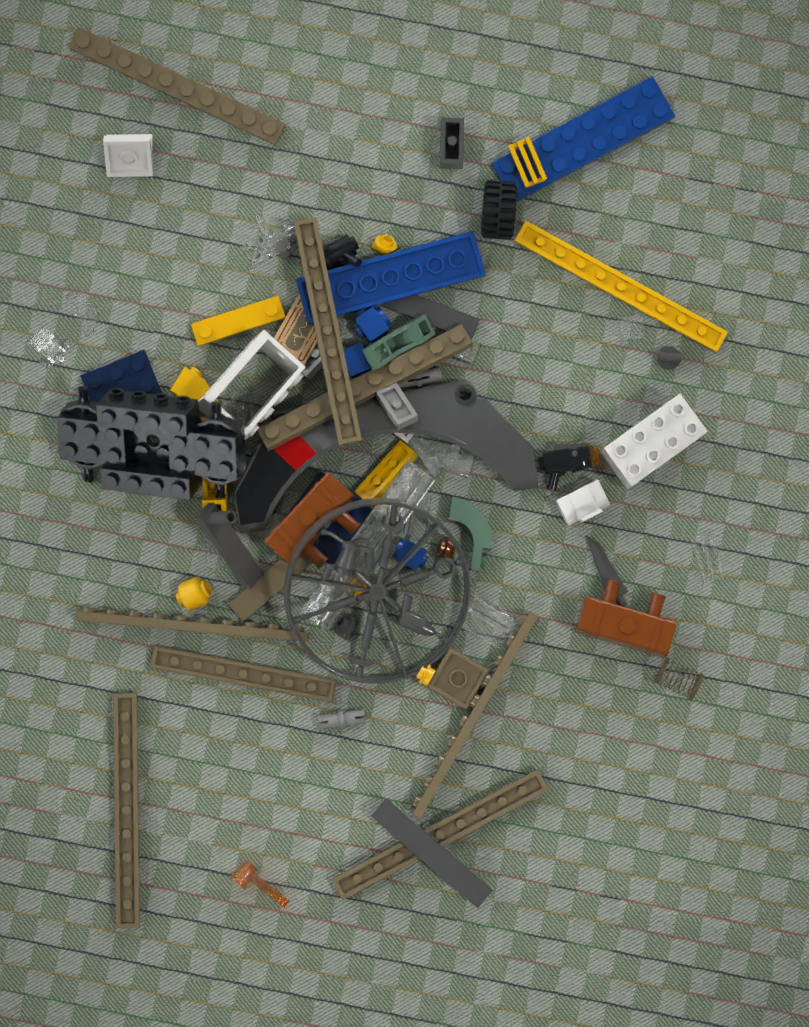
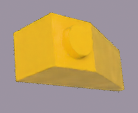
M184 367L170 391L178 397L188 396L190 399H198L199 401L210 387L205 379L202 378L204 374L194 367H191L190 370Z

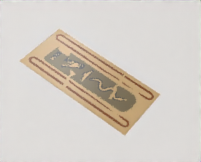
M298 294L274 339L305 365L317 344L314 323L309 325L307 323L300 295Z

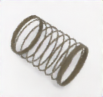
M666 657L655 678V683L663 684L661 679L670 658ZM679 663L677 664V666H676V668H675V671H674V673H673L671 679L669 680L670 684H671V681H672V679H673V676H674V674H675V672H676V670H677V668H678V666H679ZM684 665L682 666V668H681V670H680V672H679V674H678V677H679V675H680V673H681V671H682ZM687 667V669H686V671H685V673H684V675H683V678H682L681 682H680L679 685H678L679 689H680L681 683H682V681H683V679H684V677H685V675H686V673H687L689 667ZM693 669L691 670V672H690V674H689V677H688V679H687V681H686L684 687L682 688V690H683L682 696H685L687 692H688V694H689L690 688H691L692 683L694 682V680H695V678H696V676H697L698 671L696 672V674H695V676H694V678H693V680H692V682H691V685L689 686L688 690H687L686 693L684 694V690H685L686 684H687V682H688V680H689V678H690V676H691V674H692V672H693ZM669 670L668 674H667L666 677H665L666 680H667V678H668V675H669V673H670V670ZM700 673L696 682L694 683V686L690 692L689 697L687 694V698H689L690 700H693V698L695 697L704 678V674ZM678 677L676 678L675 682H674L673 685L671 686V688L674 686L673 692H675L674 689H675V685H676V682H677V680H678Z

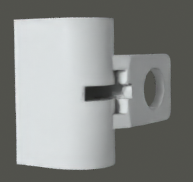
M599 480L555 501L568 526L578 521L582 523L602 513V509L610 506Z

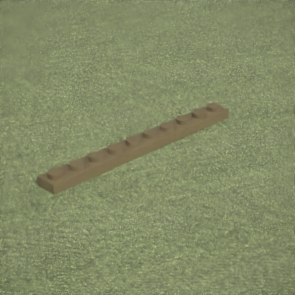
M80 27L77 28L68 46L70 50L275 146L286 126L285 123Z
M317 218L294 221V228L338 445L344 446L360 443L362 438Z
M461 324L392 359L374 371L371 370L351 380L350 384L355 407L375 397L377 391L396 382L399 385L472 347L473 342L463 325ZM328 393L258 428L257 433L267 451L333 419Z
M82 607V612L76 611L75 616L76 621L298 641L292 629L290 631L281 630L282 625L268 624L266 629L258 628V623L244 622V626H235V621L221 620V624H212V619L198 618V622H189V617L175 616V620L165 619L166 615L152 614L151 618L142 617L143 613L130 611L128 616L119 615V610L106 609L105 614L96 613V608ZM296 627L303 641L309 642V632H304V627Z
M531 611L527 615L522 614L517 623V626L520 627L516 635L511 633L505 643V646L508 647L504 656L499 654L493 664L496 670L493 675L488 674L481 685L485 689L481 695H475L470 704L473 708L469 716L464 714L458 724L461 728L457 736L453 734L446 746L450 748L446 756L440 755L434 766L438 768L435 775H429L423 785L426 788L422 797L417 795L411 805L414 809L412 814L420 819L536 621L538 615Z
M113 693L116 928H140L137 693Z
M537 769L424 829V831L443 847L549 789ZM400 842L331 880L341 899L344 900L420 858Z

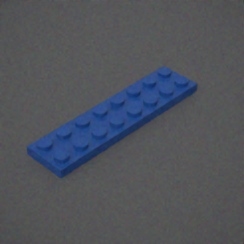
M652 76L531 141L547 177L546 181L525 189L511 153L492 162V166L500 181L516 183L517 202L666 123L673 119L675 115ZM526 144L524 145V149L527 153V156L530 160L536 177L540 178L538 170L535 166V163ZM518 148L515 151L528 182H530L532 178Z
M474 231L364 260L359 267L349 264L327 270L337 317L357 312L364 308L379 306L486 276ZM301 277L295 279L309 325L314 322L305 278Z

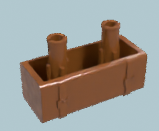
M327 472L319 482L317 481L314 484V487L280 524L273 528V531L264 541L289 563L294 549L311 526L332 510L351 503L356 497ZM348 512L340 514L330 521V524L337 521L350 535L361 525ZM319 530L307 542L298 557L299 559L305 555L318 569L329 559L313 545L320 536Z
M607 579L602 599L589 596L584 598L575 633L641 651L647 655L661 658L668 656L677 622L660 617L666 596L652 592L647 613L615 604L621 583Z

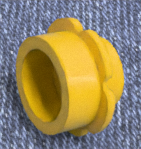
M428 665L427 668L422 666L416 676L419 679V685L422 683L428 686L436 671L430 667L431 665Z

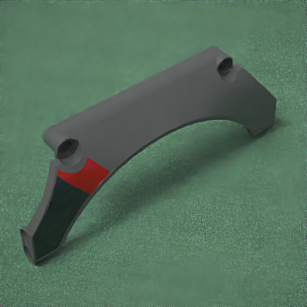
M460 380L402 389V392L418 414L419 421L400 430H397L376 396L355 407L361 438L390 433H410L435 437L458 445L484 460L501 475L514 491L539 488L533 446L484 397L477 398L475 388L470 381ZM463 387H468L471 389V393L467 397H461L459 390ZM303 405L275 410L272 414L271 422L278 416L285 415ZM333 419L270 451H267L262 440L260 441L246 471L234 490L240 534L265 530L276 504L295 478L324 454L339 447Z

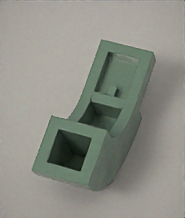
M424 314L370 343L362 351L374 371L405 351L424 343L434 336L435 332Z
M452 497L449 521L463 525L470 532L473 539L470 571L479 572L480 567H485L486 553H482V550H492V534L489 524L484 515L474 505L463 499Z

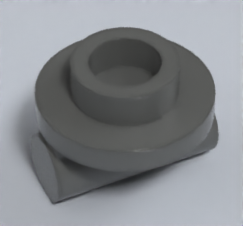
M664 347L658 352V363L664 369H674L681 363L682 353H679L674 347Z
M343 614L337 618L334 630L346 640L359 624V621L351 614Z

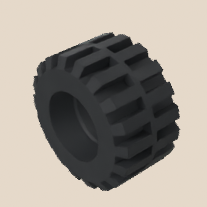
M486 181L484 185L481 222L483 238L512 239L517 202V186L515 182Z

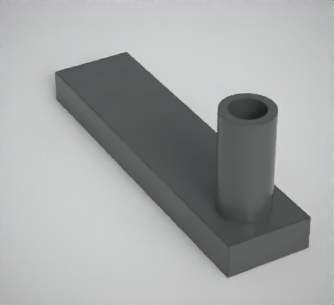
M208 503L195 519L244 589H251L264 573L230 526V524L236 522V513L233 510L220 511L215 503Z

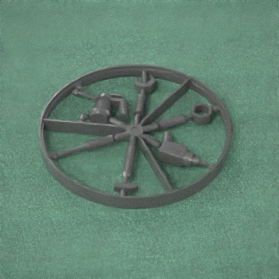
M369 498L354 501L324 515L300 539L289 560L284 581V605L287 619L295 637L305 652L317 664L334 675L347 680L369 684L402 680L419 673L422 666L427 668L428 665L436 662L449 649L460 633L467 616L471 597V582L467 561L460 545L451 532L426 510L405 501L389 498ZM370 505H391L390 524L387 523L385 515L382 517V524L388 531V535L383 543L377 579L373 583L363 573L356 570L357 551L365 552L364 568L373 570L374 548L356 544L358 542L370 544L371 541L359 537L354 540L344 541L331 531H326V529L330 526V521L333 518L352 509ZM398 506L415 511L434 522L384 579L385 568L388 567L393 545L392 534L400 531L404 525V519L398 512ZM440 527L451 540L459 559L453 562L449 557H439L434 562V569L429 571L422 570L400 578L401 581L389 583ZM318 530L320 535H330L342 543L341 546L343 548L335 562V566L326 563L321 579L293 574L300 553ZM448 561L451 564L450 572L441 574L438 571L439 564ZM455 565L462 566L464 578L463 602L459 617L448 637H443L442 634L437 633L432 624L426 622L423 616L410 611L413 600L412 596L404 593L401 607L386 594L387 591L396 589L401 584L405 587L425 580L435 573L440 578H450L455 573ZM334 570L343 575L353 576L354 574L366 587L328 580L330 572ZM291 579L365 591L358 594L356 598L355 595L348 596L347 598L329 603L327 607L303 614L302 617L292 616L290 605ZM372 598L361 642V658L353 657L352 664L359 665L356 674L339 670L320 659L306 645L295 624L300 623L302 618L306 620L327 611L334 612L357 604V601ZM383 601L394 611H400L396 620L398 625L424 636L436 635L442 638L443 644L427 659L405 670ZM378 603H380L402 672L384 676H363V666L369 667L375 664L373 660L365 659V656L370 648L377 617L376 611Z

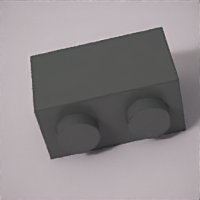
M441 117L440 169H463L464 118Z

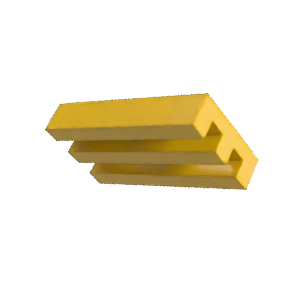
M530 137L508 145L525 189L547 180ZM527 144L540 178L536 177L523 145ZM516 148H519L521 155L524 159V162L526 164V167L529 171V174L532 178V181L528 182V179L522 168L520 160L517 156V153L515 151Z

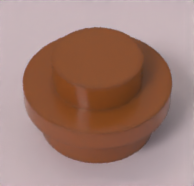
M446 536L443 540L439 541L437 553L440 554V557L446 556L451 559L455 548L451 540Z

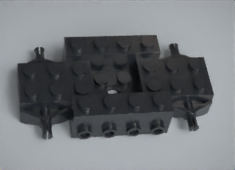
M79 386V400L67 403L57 417L60 459L69 460L83 468L85 482L94 481L93 468L104 464L100 468L101 487L103 490L191 500L202 485V478L215 485V497L219 498L220 496L221 499L226 496L225 484L237 481L246 471L244 424L222 414V403L220 401L218 403L217 401L211 403L212 415L199 419L198 399H190L188 396L172 397L164 393L146 394L144 391L129 392L123 391L120 388L110 389L97 403L88 399L87 386ZM150 435H156L160 442H153L150 439Z

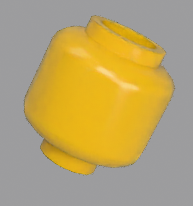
M193 577L181 582L178 586V593H176L179 605H183L188 610H194L207 605L212 596V590L208 581L202 580L200 577Z

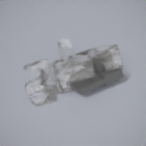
M260 214L255 217V220L263 237L254 239L242 246L246 253L250 251L257 252V256L250 261L252 268L268 262L269 259L275 256L286 259L298 249L294 222L282 224L280 229L274 231V229H270L264 215Z

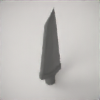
M586 535L604 590L607 579L621 583L616 604L626 606L627 603L623 594L628 592L627 588L624 586L600 544Z

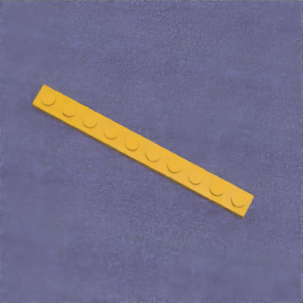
M525 221L514 241L717 353L728 331L528 221Z

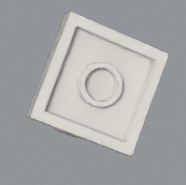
M152 134L104 136L103 145L107 177L153 176Z

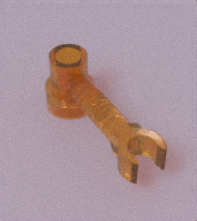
M247 860L238 871L235 870L230 878L244 889L252 882L283 908L289 903L286 897L255 874L257 868Z

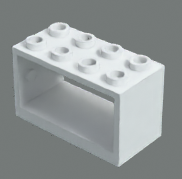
M265 330L253 338L199 400V409L207 416L212 415L211 403L254 354L261 349L289 376L244 426L245 440L258 430V422L261 423L274 411L272 406H276L289 394L286 389H291L304 376L301 372L305 369V366ZM221 408L222 414H224L226 417L234 419L229 413H227L223 408Z
M679 394L604 447L600 453L628 490L708 431L683 396Z

